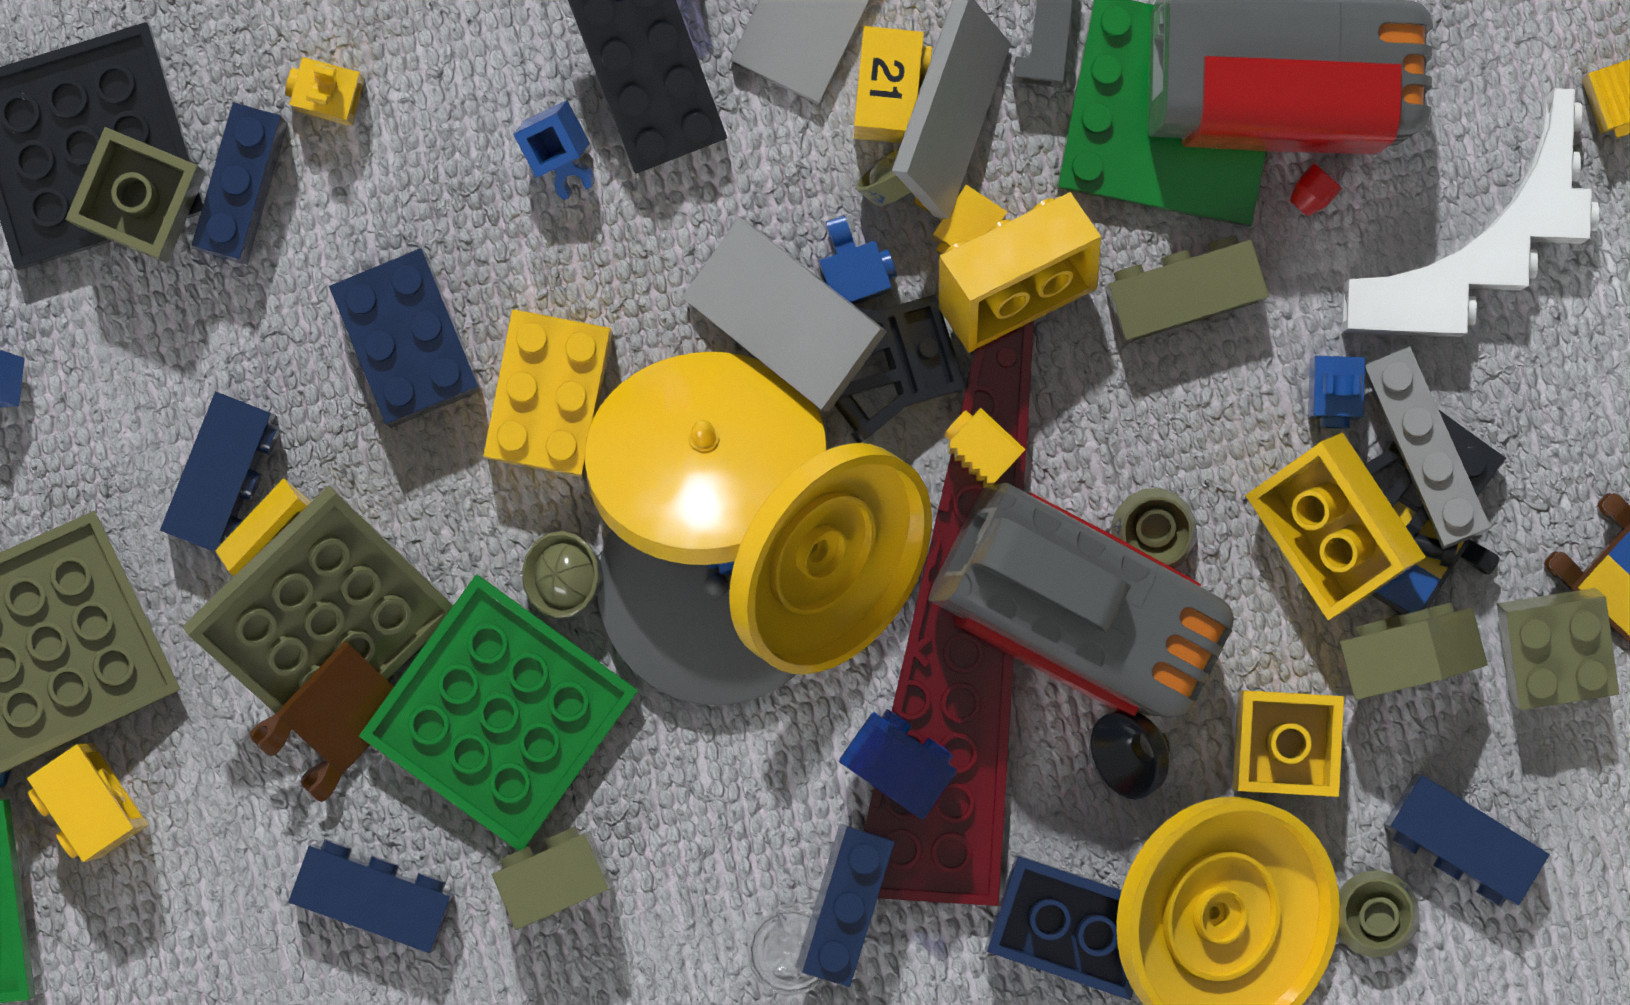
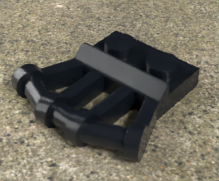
M937 294L881 310L858 308L887 331L871 354L884 351L889 371L851 381L834 405L854 430L850 435L856 443H861L904 408L960 392L966 389L943 314L939 310ZM894 384L898 396L871 418L866 415L853 398V395Z
M1439 410L1477 497H1479L1504 464L1506 457ZM1395 441L1392 442L1387 451L1364 464L1372 477L1396 462L1406 468ZM1407 468L1386 494V498L1393 508L1413 483ZM1422 505L1406 525V528L1426 557L1440 560V566L1452 569L1458 544L1442 549L1438 539L1418 534L1429 520Z

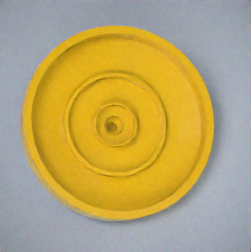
M696 352L678 355L651 364L634 373L610 393L596 412L590 425L585 445V467L589 490L594 505L602 519L621 539L634 548L659 559L689 565L733 562L736 559L743 537L762 504L775 488L795 469L827 450L826 436L822 419L815 404L760 360L727 352Z
M852 443L831 448L814 456L795 469L775 488L754 516L743 537L733 565L730 581L729 604L731 618L739 638L749 650L778 670L791 674H813L831 669L848 661L869 646L889 626L904 606L917 583L927 557L931 539V501L925 483L918 472L911 465L884 448L866 443Z
M1219 797L1205 800L1183 809L1163 823L1150 836L1136 855L1124 881L1117 912L1116 932L1120 960L1125 975L1140 1001L1144 1005H1302L1320 982L1331 959L1338 934L1339 890L1336 875L1325 848L1310 828L1291 813L1274 805L1243 797Z

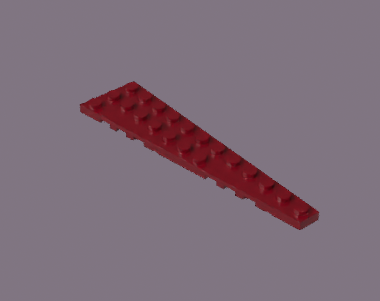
M1034 321L975 349L960 412L961 415L967 410L974 416L982 408L1025 449L1027 448ZM1026 450L995 484L1009 483L1024 491ZM954 454L950 455L864 831L895 841L877 899L999 906L1014 657L955 624V614L928 600L931 588L975 501L984 490L983 481H976V474H969V467L962 468L961 461H954ZM953 771H955L956 774L949 782L943 793L940 795L934 806L931 808L927 816L924 818L922 815L925 813V811L927 810L931 802L934 800L940 789L943 787L949 776L952 774Z

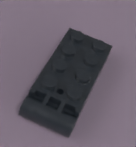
M568 0L635 174L728 138L676 0Z

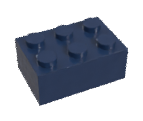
M422 248L329 286L387 426L390 428L396 427L483 391L429 258Z
M1016 854L984 948L986 952L1131 1000L1134 991L1125 975L1117 944V912L1122 889Z

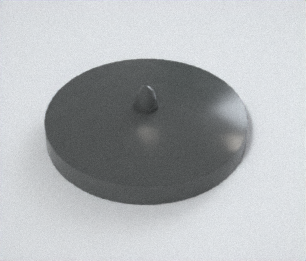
M611 530L600 559L603 571V580L598 593L600 613L606 632L616 651L641 679L657 690L687 702L705 705H728L762 697L778 689L797 675L771 666L749 650L739 638L730 612L729 590L731 575H722L719 572V568L709 569L708 565H689L656 558L629 545Z

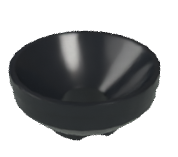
M1114 711L1098 719L1091 734V752L1096 769L1105 783L1118 795L1134 800L1145 798L1159 789L1165 782L1169 770L1170 746L1165 733H1162L1150 719L1139 712L1132 716L1122 711ZM1141 733L1144 734L1151 746L1153 758L1148 756L1141 747Z

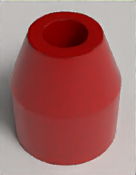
M1313 162L1297 180L1289 201L1308 217L1326 208L1343 188Z

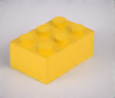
M1071 192L1056 199H1045L1034 206L1030 212L1013 220H1002L992 226L987 233L970 241H959L939 256V310L969 353L1096 290L1098 286L1101 235Z
M512 309L483 454L486 459L585 478L586 438L593 418L599 408L613 336L611 328Z
M1343 432L1321 441L1245 495L1328 621L1350 610L1426 558Z

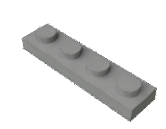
M1411 347L1366 364L1365 376L1442 549L1489 531L1491 526Z

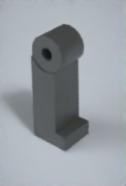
M1036 0L1030 58L1016 56L1012 83L1062 87L1072 0Z

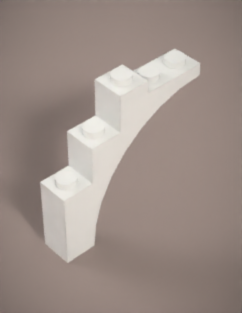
M1555 88L1546 95L1542 133L1530 169L1511 202L1486 231L1460 251L1427 267L1389 277L1347 280L1343 284L1342 333L1460 338L1467 334L1468 326H1474L1476 322L1477 301L1475 296H1469V289L1521 291L1529 286V279L1536 278L1538 252L1537 249H1530V242L1582 244L1590 239V232H1596L1598 229L1599 204L1598 202H1591L1592 189L1572 188V181L1578 182L1581 170L1580 152H1573V133L1580 132L1582 125V104L1574 102L1575 89Z

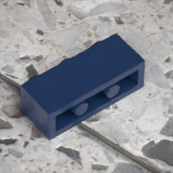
M232 102L191 245L199 252L248 265L288 125L281 115Z
M215 391L160 531L216 552L215 550L242 523L243 520L237 518L244 499L251 501L258 489L262 474L256 472V468L262 453L270 455L275 446L280 427L274 425L277 416Z
M1414 774L1384 825L1395 831L1390 838L1392 841L1415 855L1420 847L1437 857L1433 864L1434 867L1457 881L1465 874L1480 884L1475 891L1477 894L1499 907H1502L1505 901L1520 905L1550 856L1543 849L1422 774Z
M839 824L797 960L796 968L801 973L843 986H851L895 841L858 828Z
M324 839L322 846L316 844L308 846L288 903L427 953L435 950L454 897L453 893L444 891L445 881L419 872L416 880L397 874L398 864L376 856H371L369 863L350 857L351 847L332 840Z

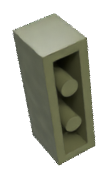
M1233 235L1209 243L1210 252L1191 257L1190 251L1184 250L1161 258L1163 267L1144 272L1142 264L1114 272L1115 281L1108 283L1105 289L1122 344L1265 301L1269 294L1252 240L1239 243L1237 235Z

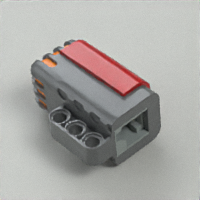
M1156 0L1154 9L1151 11L1148 134L1150 137L1182 138V145L1184 147L1274 152L1378 154L1388 146L1399 145L1422 130L1429 121L1431 107L1425 105V95L1432 88V77L1425 75L1427 62L1432 59L1433 47L1426 45L1427 33L1433 29L1431 14L1421 3L1411 0Z
M1009 483L987 486L980 493L934 581L928 598L930 602L955 614V624L962 629L1112 709L1132 716L1139 712L1148 716L1172 718L1180 717L1189 712L1195 705L1213 666L1219 658L1234 623L1233 612L1228 603L1219 596L1200 587L1201 584L1049 501L1033 493H1025Z

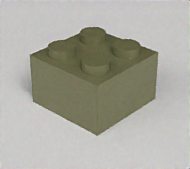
M104 127L66 220L79 228L168 264L206 172L194 163Z
M1596 588L1497 603L1510 700L1519 710L1619 695L1606 596Z
M1452 602L1356 626L1357 637L1340 641L1355 700L1443 680L1488 665L1473 607L1454 611Z
M576 826L545 839L549 849L533 855L529 846L499 859L502 869L491 875L515 930L607 891L613 886V882L590 831L579 835Z

